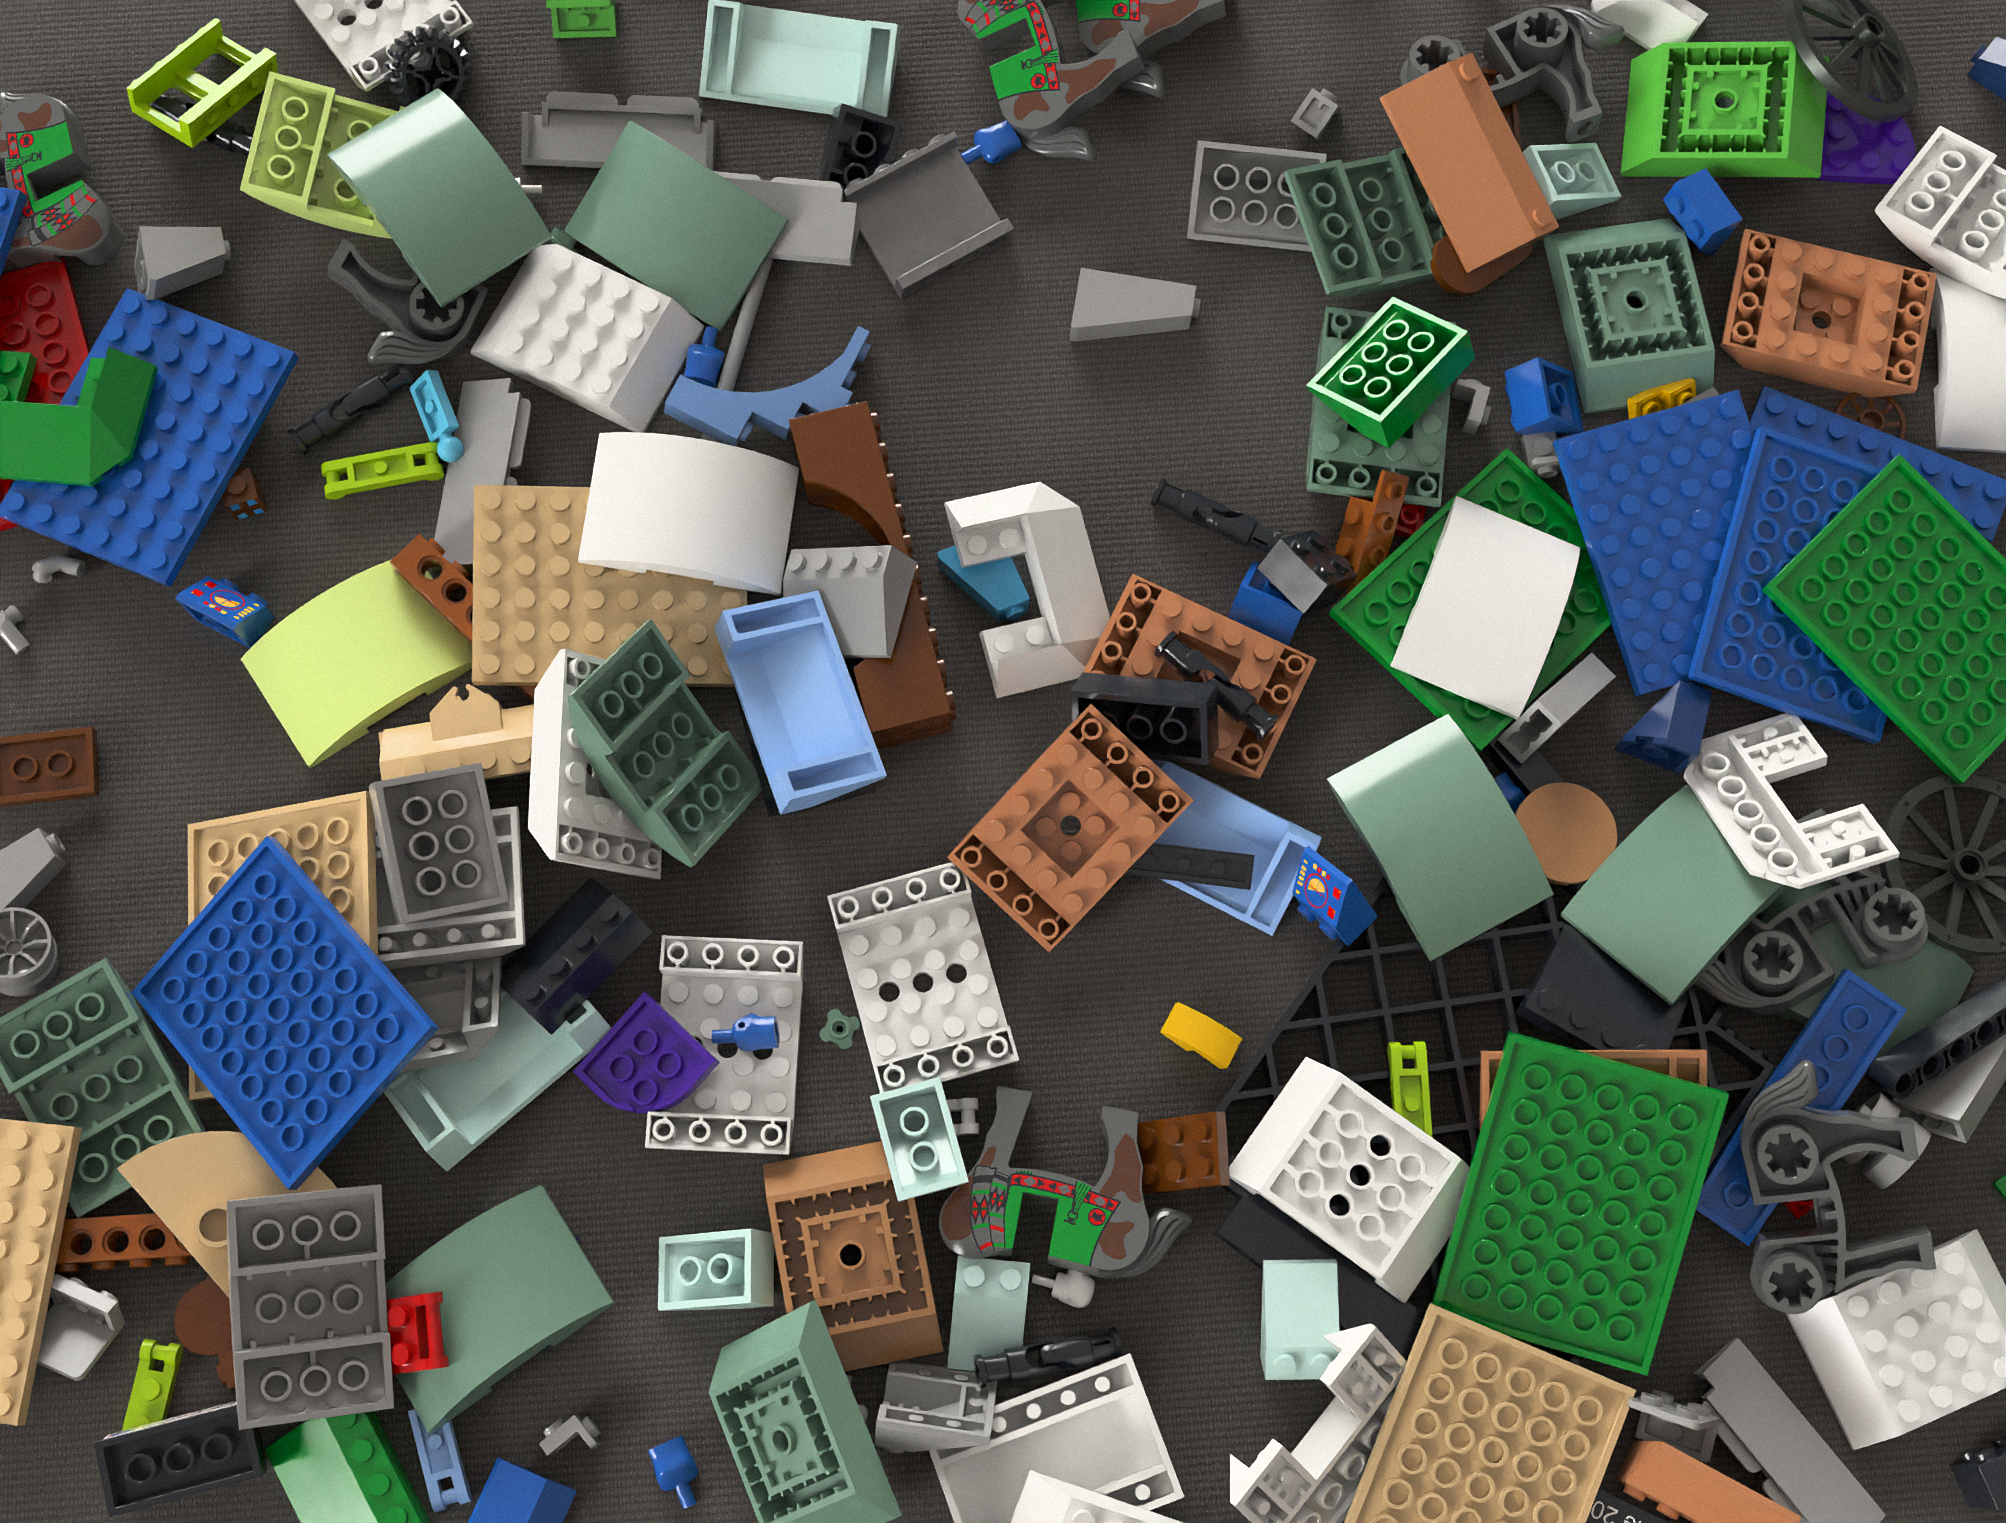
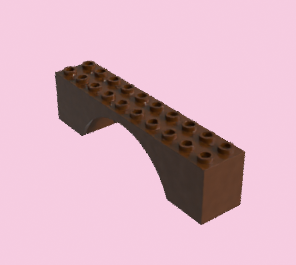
M867 401L789 419L793 446L808 504L824 507L850 518L870 533L880 546L892 545L913 559V546L909 533H906L904 512L901 502L898 503L897 487L893 472L889 470L887 462L889 461L885 442L881 441L879 432L881 429L876 411L870 412ZM916 565L891 658L867 657L853 668L860 704L877 750L951 732V720L956 719V706L952 691H945L948 685L943 658L936 659V657H939V643L935 627L928 628L931 625L930 609L927 597L922 593V580L918 565Z

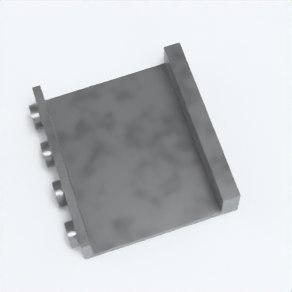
M955 131L946 136L945 134L935 136L929 141L928 146L920 150L914 148L902 155L900 161L892 165L886 163L874 170L872 176L864 180L858 178L851 181L843 191L844 202L857 203L861 222L859 231L901 300L1003 245L1012 238L1014 228L1009 219L1000 220L956 148L958 136Z

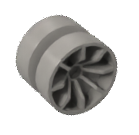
M19 907L1 909L0 993L15 997L37 993L52 982L59 970V948L47 923L37 913Z
M1881 1092L1873 1095L1854 1110V1112L1874 1117H1899L1901 1111L1896 1104ZM1909 1117L1914 1123L1918 1155L1920 1156L1931 1138V1133L1913 1118ZM1860 1151L1842 1157L1849 1164H1854L1866 1157L1860 1173L1880 1190L1893 1184L1916 1161H1906L1895 1155L1878 1151Z

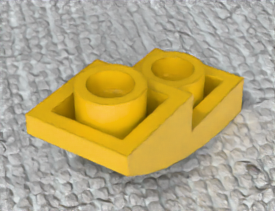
M1692 378L1647 389L1628 398L1629 419L1677 407L1696 397L1695 380Z
M1179 1002L1175 1003L1160 1032L1184 1050L1196 1051L1220 1069L1228 1068L1242 1040L1240 1036L1220 1023Z

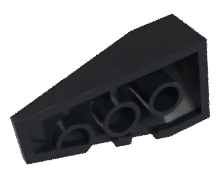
M843 103L835 107L826 138L818 180L837 182L844 191L851 181L858 178L864 180L872 176L875 169L889 163L894 156L902 122Z

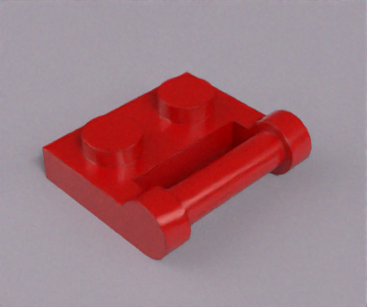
M443 1291L386 1300L392 1375L449 1367L448 1355L444 1356L440 1303H444Z

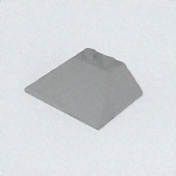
M502 956L389 969L439 1027L402 1071L473 1060L500 1031Z
M906 1361L891 1362L887 1374L884 1402L880 1404L877 1416L874 1446L882 1447L891 1453H902L904 1451L917 1452L989 1445L997 1381L989 1382L986 1387L980 1388L975 1372L948 1369L946 1367Z

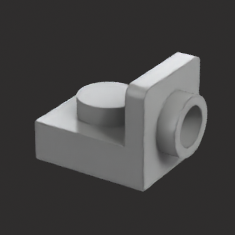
M1312 88L1291 119V122L1318 140L1334 115H1338L1342 110L1336 104L1338 98L1324 88L1320 93Z
M1555 432L1523 435L1520 440L1525 465L1542 479L1556 476L1561 471L1553 446V442L1557 440Z

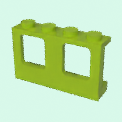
M215 18L206 26L200 28L196 34L183 44L178 45L173 52L157 62L149 71L134 80L127 87L131 111L191 148H194L265 89L269 71L278 73L276 53L267 48L257 55L223 36L221 21ZM216 53L241 66L239 70L220 85L193 70L212 54ZM171 88L178 89L198 101L197 104L178 118L179 122L149 106Z

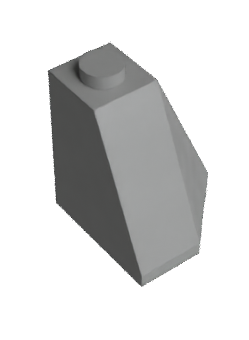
M139 226L134 262L138 292L144 294L146 300H155L222 274L225 260H230V244L228 240H223L221 227Z

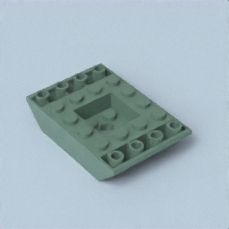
M1670 218L1551 234L1543 237L1584 415L1628 408V398L1645 390L1692 378L1696 382V396L1713 387L1715 348L1686 233ZM1631 296L1637 297L1641 300L1643 307L1639 309L1632 308L1627 303V298Z
M1326 306L1315 376L1376 312ZM1447 321L1453 325H1456V322ZM1451 384L1390 448L1361 434L1313 394L1306 464L1307 491L1373 499L1382 470L1409 477L1403 503L1440 507Z
M816 1300L721 1348L709 1388V1395L759 1523H886L902 1516Z

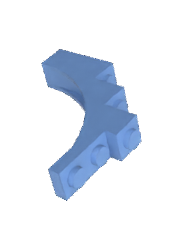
M858 326L844 353L831 365L803 382L773 391L751 393L720 390L700 384L680 374L665 401L664 413L723 444L736 447L740 440L743 442L747 441L754 424L786 440L790 432L789 419L851 405L850 400L853 392L849 391V388L857 374L852 369L857 360L863 363L870 350L871 345L866 343L870 331Z

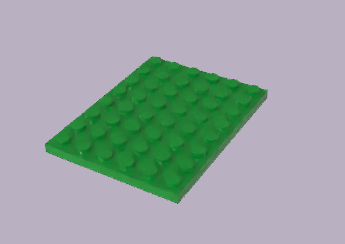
M1508 448L1498 455L1336 604L1328 614L1438 719L1449 714L1478 754L1514 718L1390 667L1411 611L1421 592L1435 555L1434 551L1456 496L1580 547L1575 576L1561 620L1524 709L1612 624L1575 510Z
M1899 454L1761 590L1946 775L1950 776L1959 785L1964 783L2006 739V559Z
M1508 1032L1431 1304L1502 1334L1647 1376L1729 1094L1726 1091Z

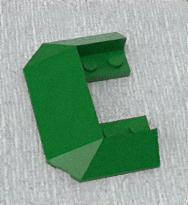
M108 347L105 358L91 357L77 406L25 402L38 359L31 353L0 350V479L93 487L104 479L102 474L117 464L123 466L133 458L158 371L156 365Z

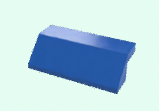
M497 1457L468 1523H563L577 1491L570 1486L540 1476L527 1467Z

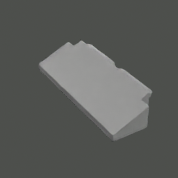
M553 91L547 95L546 102H542V115L522 112L521 165L601 169L628 122L631 120L714 171L718 123L714 120H707V123L702 122L703 110L699 109L698 101L691 97L632 95L628 98L627 105H618V99L613 94Z
M714 171L789 220L767 258L852 265L861 222L857 203L844 202L843 188H841L839 183L775 177L771 181H761L757 175Z
M511 378L463 382L456 418L459 428L454 431L453 436L460 439L463 443L464 453L458 461L448 462L434 540L445 550L446 553L442 556L451 564L457 561L469 574H473L474 485L518 486L516 479L510 477L511 469H517L522 465L532 405L528 399L522 398L521 393L516 391ZM434 566L431 567V570L442 571V568Z
M1738 1337L1730 1341L1693 1373L1697 1380H1706L1712 1387L1701 1397L1703 1400L1701 1405L1710 1409V1415L1720 1418L1717 1436L1748 1472L1755 1473L1761 1471L1765 1475L1766 1479L1762 1485L1764 1493L1770 1500L1801 1516L1799 1523H1880L1884 1519L1886 1514Z

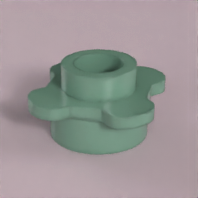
M554 227L549 244H558L577 253L578 251L573 248L577 240L565 231Z
M832 1009L827 1013L828 1021L825 1028H822L819 1032L820 1038L824 1042L831 1041L839 1045L841 1049H848L852 1046L851 1039L853 1038L854 1031L859 1029L860 1022L855 1016L847 1017L842 1015L838 1009ZM842 1026L843 1031L837 1032L836 1028Z

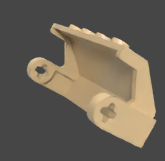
M470 684L466 685L469 697L463 701L457 696L458 688L456 686L452 687L429 713L430 722L385 729L383 732L378 733L381 751L379 759L381 781L477 763L482 765L484 780L531 772L534 704L503 709L500 703L489 693H483Z

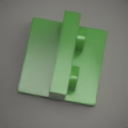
M546 0V8H551L553 38L618 36L615 2L618 0Z

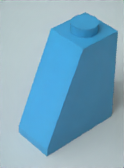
M955 545L937 552V565L939 569L997 621L1006 618L1008 621L1016 620L1025 615L1026 610H1029L1030 598L1012 557L961 569Z

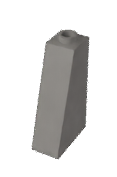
M1081 268L1071 323L1070 341L1095 340L1189 329L1191 317L1198 318L1201 299L1195 298L1196 285Z
M1593 653L1589 654L1537 699L1497 740L1522 764L1598 695L1616 676Z
M37 828L0 850V910L11 907L25 908L67 864L62 855L65 847L56 834L49 835L42 829Z
M2006 1034L1904 1100H1898L1894 1097L1892 1102L1901 1109L1899 1117H1911L1928 1132L1967 1143L2006 1080Z

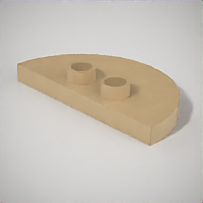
M232 1131L201 1132L169 1139L133 1156L117 1168L228 1297V1200L337 1189L334 1183L318 1166L297 1190L287 1189L243 1133Z

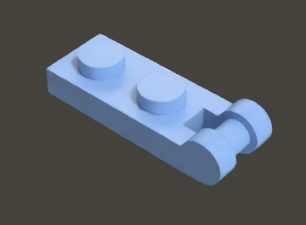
M416 1410L408 1411L433 1511L437 1513L446 1510L447 1505L459 1502L460 1505L471 1502L472 1493L466 1479L452 1420L432 1434H429ZM452 1477L454 1487L443 1491L440 1480Z

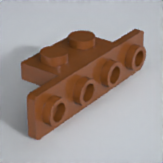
M1382 470L1372 502L1350 496L1335 550L1336 554L1343 556L1349 561L1351 567H1354L1353 571L1358 575L1348 587L1347 594L1388 557L1409 482L1408 476Z

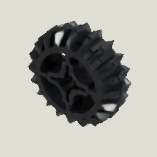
M416 26L415 36L409 30L404 31L406 38L404 42L398 38L394 39L398 49L396 51L393 49L387 50V54L393 58V61L384 62V67L391 70V72L385 75V80L393 83L389 87V91L393 95H398L397 101L401 105L407 104L409 106L434 91L439 83L443 81L446 82L440 90L451 100L454 99L456 102H462L458 93L460 90L463 92L469 91L468 87L463 84V81L472 79V75L465 71V69L472 65L471 61L464 58L467 55V50L464 47H458L460 44L459 39L455 36L450 37L449 32L444 29L438 33L437 28L434 26H429L427 32L421 26ZM438 47L446 51L450 61V68L440 64V56L437 54ZM421 50L420 55L416 59L410 60L416 52ZM431 66H432L434 69H436V70H432V71H427V72H426V75H424V74L421 72V71L424 72V70H430ZM406 73L417 77V86L420 87L419 94L410 90L406 80Z

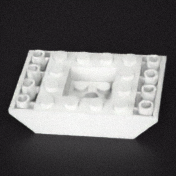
M561 649L535 688L528 829L550 860L655 880L661 879L662 848L651 840L623 812L607 792L593 768L592 776L587 773V762L589 761L579 743L569 712L567 696L593 673L605 659L568 649Z

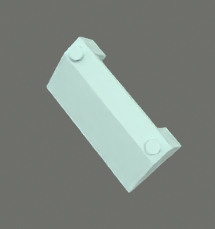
M709 0L699 96L830 115L833 114L835 107L843 103L887 118L898 59L901 26L886 22L860 21L751 6L726 0Z
M501 988L500 1031L475 1059L405 1072L401 1071L383 1092L424 1150L443 1169L449 1171L591 1052L611 1027L590 1001L586 999L551 1035Z

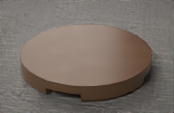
M1565 782L1544 785L1530 793L1516 810L1515 816L1524 830L1549 883L1567 886L1587 881L1616 849L1617 828L1611 811L1599 796L1580 785Z

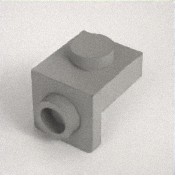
M1458 379L1452 393L1453 398L1470 403L1462 432L1475 435L1480 424L1486 425L1491 407L1486 405L1491 387L1484 386L1481 382L1474 379Z
M573 1415L565 1423L560 1418L543 1432L546 1438L539 1443L547 1456L554 1455L580 1434L591 1449H596L601 1445L597 1438L601 1432L589 1416L583 1419L581 1415Z

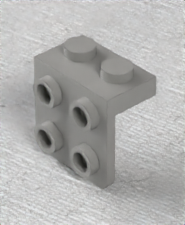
M55 1274L50 1293L54 1305L46 1314L37 1364L74 1381H80L87 1375L126 1323L119 1307V1301L115 1296L106 1291L98 1293L91 1290L78 1278L71 1277L67 1279Z
M1652 1390V1394L1641 1392L1640 1396L1629 1398L1627 1406L1641 1411L1635 1434L1636 1438L1644 1441H1663L1694 1459L1705 1463L1710 1461L1720 1418L1710 1415L1708 1407L1688 1402L1687 1406L1673 1402V1395L1658 1390Z

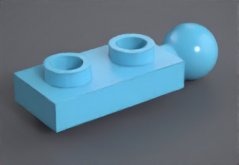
M426 370L409 389L429 441L438 443L437 452L439 457L446 462H456L464 453V446L461 440L452 436V433L459 428V424L438 371Z

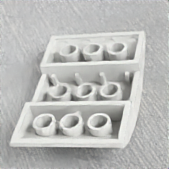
M1939 126L1878 204L1875 212L1887 228L1907 248L1934 268L1977 290L2006 299V170L1993 164L1997 157L1996 154Z
M1931 268L1929 272L1937 274L1931 305V329L1937 330L1939 384L1934 388L1936 449L2006 453V299L1977 290L1951 278L1936 268Z
M638 432L600 433L578 563L645 574L646 570L711 580L714 581L713 585L780 596L799 468L755 451L703 439Z
M1456 496L1434 551L1435 555L1421 592L1411 611L1390 667L1517 720L1535 685L1561 620L1575 576L1580 547Z

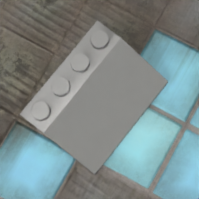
M1198 140L1187 239L1311 252L1284 172L1288 169L1326 162L1327 154Z
M892 545L791 550L783 577V598L819 591L843 658H891L917 562Z
M481 763L376 781L368 786L396 925L509 902Z

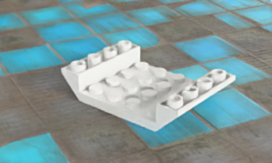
M294 0L355 84L365 92L386 81L385 75L391 72V70L384 67V62L393 61V58L387 54V50L393 49L396 51L398 49L394 39L398 38L404 42L406 40L404 31L409 30L415 36L416 26H421L425 32H427L429 26H434L437 28L438 33L444 29L449 32L450 37H457L474 26L472 20L456 0H381L383 3L377 9L367 8L368 4L373 0ZM347 16L356 17L355 22L351 25L341 24L342 19ZM421 50L416 52L410 60L416 59L420 55Z
M953 862L827 896L880 1093L940 1077L942 1083L1019 1061L972 902L968 878ZM953 965H959L966 970L967 976L964 981L953 983L946 976L947 970ZM925 974L932 978L933 986L929 991L918 992L913 987V981L918 975ZM891 983L898 987L900 993L896 1000L887 1002L881 999L879 992L885 984Z
M662 935L659 970L663 977L660 1005L694 1038L700 1039L703 1046L720 1063L684 1101L661 1112H648L645 1148L789 1155L795 1116L803 994V942ZM749 1013H754L761 1017L776 1016L780 1034L779 1048H773L772 1055L767 1059H757L753 1051L746 1052L739 1048L733 1057L724 1058L719 1055L718 1048L720 1044L712 1043V1030L732 1029L735 1021Z
M1305 1057L1229 1166V1177L1253 1195L1258 1193L1375 1277L1374 1282L1401 1302L1406 1303L1452 1233L1470 1167L1459 1156L1342 1073ZM1374 1136H1382L1388 1141L1389 1151L1385 1156H1378L1372 1152L1370 1141ZM1359 1165L1367 1169L1369 1181L1366 1185L1358 1186L1351 1181L1350 1170L1353 1166ZM1335 1195L1343 1196L1349 1203V1210L1344 1216H1337L1330 1210L1329 1202Z

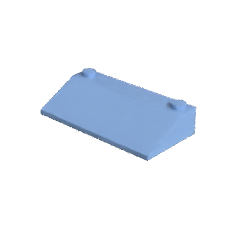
M819 591L722 611L714 629L780 815L816 806L884 779L887 774Z
M1152 760L1194 800L1154 843L1255 855L1251 890L1161 880L1273 936L1293 897L1292 891L1303 851L1308 846L1316 851L1322 837L1173 762Z

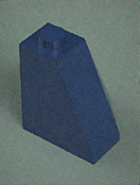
M1996 37L1988 48L1982 44L1970 61L1975 65L1967 76L2006 101V39Z
M1679 680L1617 742L1614 750L1679 774L1698 757L1712 692L1703 689V686L1697 682L1690 680L1683 682Z

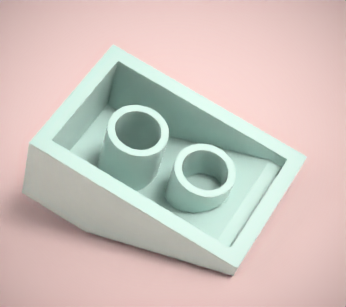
M1596 143L1530 145L1522 152L1556 220L1617 201L1622 197Z
M940 1077L870 1096L898 1202L969 1182Z
M741 1229L659 1237V1311L744 1309L774 1306L773 1233L756 1229Z
M958 1256L948 1369L974 1371V1355L981 1354L982 1357L1001 1354L1007 1348L1022 1346L1030 1263L984 1258L967 1259Z
M1336 1259L1263 1260L1260 1358L1265 1380L1320 1379L1329 1364L1339 1355L1337 1350L1324 1337V1335L1339 1332Z

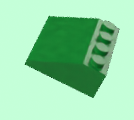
M1392 297L1306 386L1310 392L1361 434L1390 448L1475 359V354L1467 330Z
M375 1411L307 1420L265 1449L301 1523H431Z

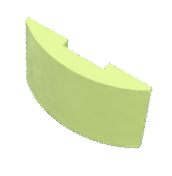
M269 71L240 190L268 205L310 221L355 233L391 238L368 206L365 207L329 160L327 154L399 111L335 95V88Z
M391 560L356 574L310 600L268 631L241 658L310 769L369 733L367 729L369 726L425 692L427 695H430L472 669V644L393 569L390 563ZM426 571L425 577L428 579H433L429 572Z

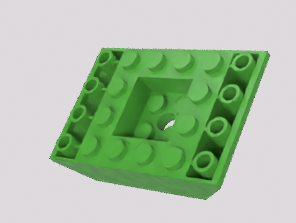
M1792 41L1662 43L1631 60L1621 176L1688 177L1706 168L1712 177L1820 178L1827 89L1806 66ZM1823 55L1825 60L1829 63V58ZM1721 98H1730L1734 102L1729 108H1720L1715 103Z

